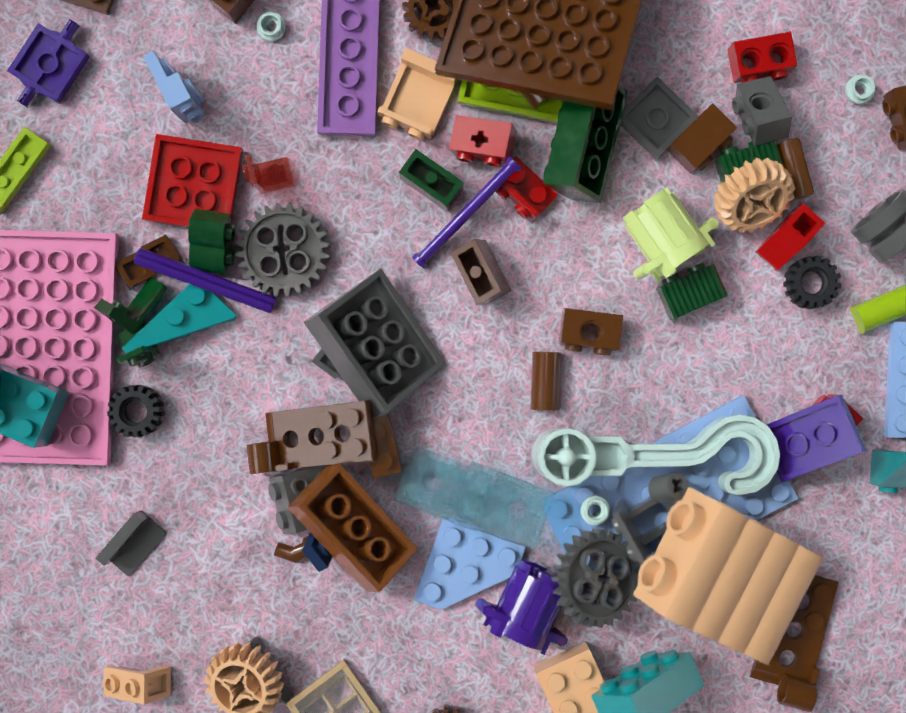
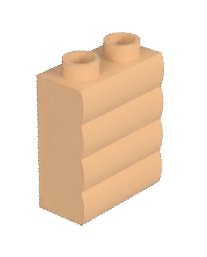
M689 487L683 499L671 508L667 517V530L654 555L647 558L642 564L638 574L639 584L633 595L663 617L769 665L823 557Z

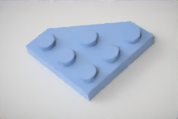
M443 517L414 600L442 610L510 578L515 565L519 564L525 546Z

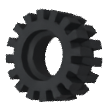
M817 255L814 257L808 256L795 261L794 264L788 267V272L784 274L786 281L783 282V287H786L785 295L786 297L790 296L791 303L798 304L800 308L815 309L833 302L831 299L836 298L839 294L836 290L841 288V283H837V279L841 278L840 273H835L834 270L837 267L835 264H829L831 260L827 258L821 259L822 256ZM807 272H814L821 278V288L815 294L806 292L802 287L801 280Z
M129 385L128 387H122L119 389L120 392L112 395L114 399L108 403L111 411H107V416L112 418L109 421L110 425H115V431L123 433V436L135 438L149 435L156 431L157 426H160L163 422L161 418L165 415V411L162 409L164 402L160 401L159 398L161 396L155 393L154 389L144 385ZM133 400H140L146 405L147 414L141 422H133L127 416V406Z

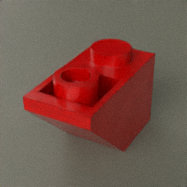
M803 203L790 211L755 252L777 271L810 242L825 225V222Z

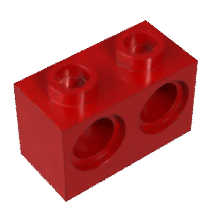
M791 31L735 41L727 49L733 83H745L771 76L773 81L787 78L789 76L788 73L798 66ZM771 53L779 55L781 63L774 62L771 58ZM743 58H747L752 61V69L744 66L742 62Z

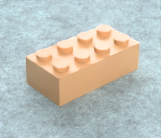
M586 641L533 665L535 674L553 713H598L591 695L601 689L600 684L604 682V679Z

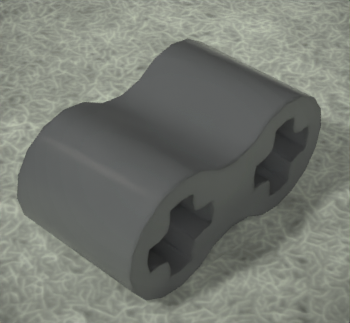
M680 473L653 477L648 484L650 497L655 502L663 504L668 514L671 508L683 499L689 488L686 478Z

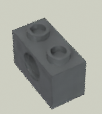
M771 76L737 84L736 95L732 98V108L735 115L740 116L745 135L750 136L754 146L788 138L792 115Z

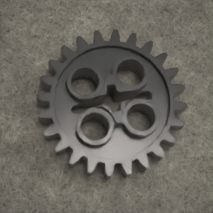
M276 203L275 211L272 212L266 205L264 206L265 215L262 216L255 211L254 215L257 219L255 222L248 219L245 220L250 227L248 231L239 230L245 236V240L236 241L237 245L243 247V251L237 252L236 256L244 258L245 261L241 262L238 266L241 269H249L244 275L246 279L255 277L252 284L253 287L257 288L263 283V293L267 294L273 288L274 296L279 297L281 290H284L285 295L291 297L292 289H295L301 295L302 285L305 284L312 289L313 286L310 280L312 278L321 280V277L317 274L318 270L327 271V268L322 264V260H329L331 257L323 253V250L330 248L331 245L330 243L322 242V240L328 236V233L326 231L318 232L323 224L320 221L312 223L315 216L312 212L304 217V208L302 206L294 212L291 203H288L286 210H283L280 203ZM280 225L284 226V244L288 248H290V251L285 252V259L288 267L287 276H284L283 274V256L277 252L278 249L282 248L281 236L279 233ZM297 227L302 228V238L299 241H291L289 237L291 230ZM268 230L273 231V241L267 245L262 244V234ZM297 256H304L306 258V265L302 270H294L293 260ZM275 259L277 261V269L273 273H266L264 270L266 261Z
M592 528V531L583 530L582 537L572 536L574 545L564 543V548L567 551L566 554H557L562 563L561 565H553V568L559 571V576L552 578V581L559 583V587L553 593L562 595L557 604L566 607L564 614L573 617L572 621L591 628L592 626L603 628L604 624L613 626V618L623 620L622 610L631 612L628 602H637L633 591L638 586L635 584V580H638V574L635 573V569L640 564L639 562H633L626 548L629 544L627 541H622V535L613 534V531ZM590 556V561L587 565V558ZM583 585V591H582V594H580V589H581V586Z

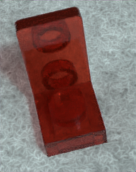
M251 154L245 155L247 164L242 165L245 180L250 182L252 188L255 187L261 194L295 186L288 157L258 163Z

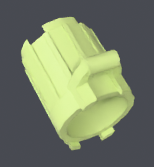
M668 187L644 201L643 206L634 212L630 211L622 218L626 224L625 228L649 261V263H644L634 270V277L641 280L647 275L652 274L659 283L662 281L661 276L664 275L667 278L675 273V267L693 255L698 256L707 250L706 246L710 245L712 247L715 245L709 233L719 226L718 220L710 218L698 228L674 192L671 193Z

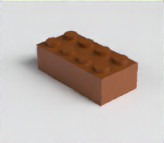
M340 463L328 465L287 507L366 592L380 593L418 549Z

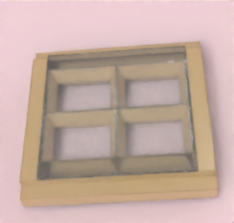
M344 660L340 661L286 702L291 713H380Z

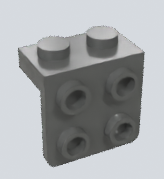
M328 465L313 466L269 478V495L275 501L277 509L276 522L283 534H293L308 530L287 507Z

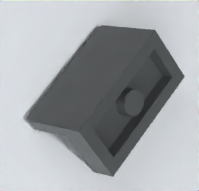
M142 510L138 511L128 519L95 559L103 566L112 562L124 574L130 576L163 539L166 531Z

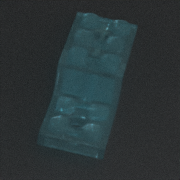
M414 445L393 500L472 531L480 529L529 549L536 550L555 492L474 461L466 465ZM427 475L436 476L439 480V487L434 491L425 489L423 486L424 477ZM516 502L523 505L525 509L523 518L514 519L511 517L509 507L512 503Z

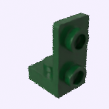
M150 278L127 308L116 300L111 304L103 299H100L94 308L116 325L133 334L136 329L143 325L146 316L152 308L161 301L167 287L163 283Z
M146 322L136 329L133 334L126 330L118 333L117 335L122 345L127 344L146 326ZM157 345L151 347L141 346L116 358L120 365H129L130 367L138 365L141 368L154 362L153 356L159 354L160 350Z

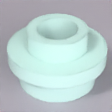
M267 12L259 17L257 31L264 40L277 41L285 33V21L278 13ZM269 23L277 25L276 29L272 32L266 29Z
M866 75L852 77L845 86L847 98L855 104L868 102L875 93V83ZM856 85L863 87L864 93L862 95L856 92Z
M596 495L590 496L581 505V516L590 525H601L610 516V506L604 498ZM598 505L600 507L599 514L591 515V506Z

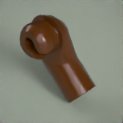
M308 536L304 537L302 543L295 547L278 542L274 556L294 563H300L308 559L302 552Z

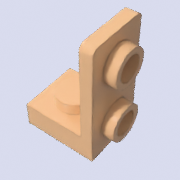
M107 666L104 668V695L139 704H147L171 696V667L158 666L140 672Z

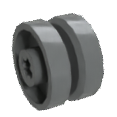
M903 188L873 207L851 230V233L861 244L874 240L868 251L879 263L892 258L906 248V191Z

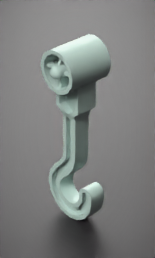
M729 415L717 418L707 425L695 438L686 443L627 444L621 436H586L574 429L551 428L537 437L532 447L531 457L533 466L541 476L557 485L572 486L580 484L589 476H622L629 467L691 466L701 464L714 456L730 439L739 437L749 447V461L740 470L722 473L718 479V485L725 493L744 495L757 492L771 481L778 470L780 451L777 439L767 425L754 417Z

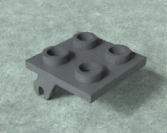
M648 497L646 500L629 508L623 498L618 501L614 510L612 524L619 535L623 534L629 545L626 548L633 562L638 561L640 566H642L644 561L651 556L652 549L649 543L666 532L667 521L641 535L632 518L658 502Z

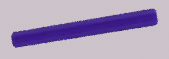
M139 248L134 257L136 265L267 313H271L274 308L276 298L157 253Z

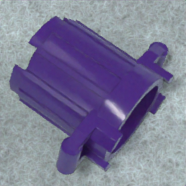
M521 559L519 564L515 565L498 604L496 605L486 601L484 598H479L476 600L475 606L486 617L483 625L488 626L490 624L491 629L489 632L499 638L504 635L521 645L541 650L540 654L545 655L551 642L559 646H565L568 642V638L559 629L553 627L562 606L557 604L562 595L553 593L559 587V583L552 581L554 576L546 572L547 568L529 560L524 561Z

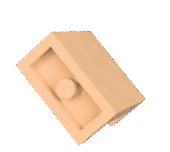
M405 47L401 56V66L383 106H380L377 111L379 118L382 119L381 123L394 130H397L398 126L408 130L407 134L416 140L423 141L424 138L432 140L458 79L436 75L435 66L437 61Z

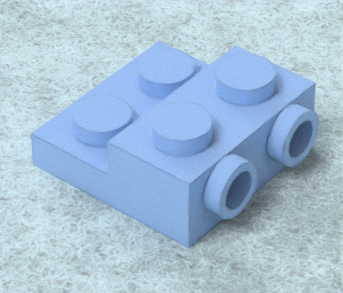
M154 51L144 55L143 57L169 109L183 122L193 123L202 119L204 111L200 104L205 101L189 78L185 80L173 66H170L165 57L161 59Z

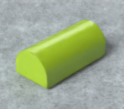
M906 285L897 287L849 308L860 334L906 316Z

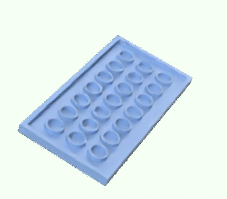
M741 395L649 444L689 442L707 425L719 417L729 415L756 417L745 396ZM736 437L726 442L714 456L704 463L691 466L629 467L622 476H589L580 484L567 486L538 501L566 554L567 551L564 548V543L574 545L572 536L582 537L583 530L592 531V528L613 531V534H618L612 524L613 513L618 501L624 498L628 507L631 508L650 497L648 484L656 476L680 473L686 478L690 488L736 510L754 521L795 501L798 497L789 480L781 483L777 471L771 481L757 492L744 495H733L723 492L718 485L720 475L727 471L740 470L749 461V447L745 441ZM590 496H600L610 506V516L601 525H590L581 516V505ZM656 503L632 519L641 535L666 522L668 511L663 504ZM598 505L591 506L590 514H599L600 507ZM622 534V541H627ZM664 534L649 543L652 549L651 556L654 555ZM590 556L587 558V565L590 561ZM641 566L635 569V573L639 574Z

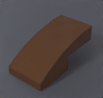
M166 234L140 247L178 262L181 260ZM136 253L115 263L129 290L159 274L134 263Z

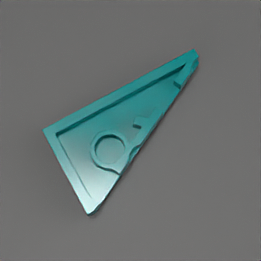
M189 284L125 344L122 350L128 353L141 346L151 347L163 342L168 343L190 336L191 333L202 332L210 329L209 327L227 321H234L237 316L212 292Z

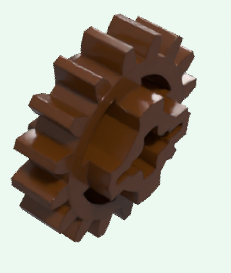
M407 0L408 2L402 3V9L406 12L403 14L404 22H410L408 25L410 32L417 29L418 38L421 39L426 34L428 35L429 42H433L436 35L439 36L441 41H444V33L447 32L453 13L450 7L445 5V0ZM449 0L454 10L456 0ZM438 3V10L434 9L433 12H430L429 14L428 7L433 8L434 5H437ZM414 8L422 12L420 21L414 13ZM438 23H443L442 25H439V26H433V25L438 24Z

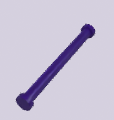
M509 156L505 160L507 162L506 165L420 253L416 252L412 256L419 266L425 269L429 265L427 261L515 171L518 173L522 169L513 158Z

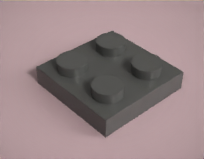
M656 77L623 110L620 125L657 160L699 116L659 77Z

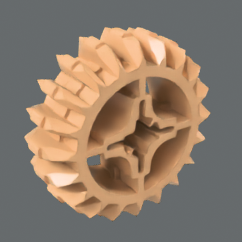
M768 157L763 161L756 158L752 164L745 161L743 167H734V172L731 175H725V182L717 184L719 191L714 193L715 202L713 204L721 222H724L732 231L738 230L740 233L748 230L752 233L757 227L763 230L766 224H773V220L776 217H783L782 211L790 208L789 201L795 198L793 191L796 188L791 174L782 164L777 161L773 162Z
M238 642L231 647L229 645L224 647L220 653H217L212 658L206 670L208 675L205 677L204 683L209 686L205 693L213 696L210 704H218V713L222 711L227 713H269L276 707L282 695L280 691L283 689L284 682L280 681L283 672L275 670L278 661L271 662L269 660L270 652L266 654L261 653V645L252 649L250 642L245 643L243 646Z

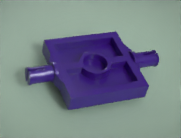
M69 19L61 33L49 30L40 23L36 25L7 70L26 86L16 100L17 102L28 108L37 93L38 95L47 96L58 104L61 103L90 58L86 52L76 47L71 41L80 27L79 24Z

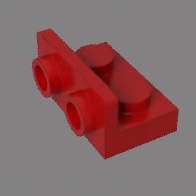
M515 156L513 159L522 169L518 173L515 171L496 193L504 200L510 198L516 204L514 207L515 211L522 218L527 220L530 217L535 221L558 194L544 185L543 180Z

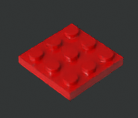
M156 134L142 220L188 228L189 218L193 211L201 209L230 214L232 224L244 149L237 146Z

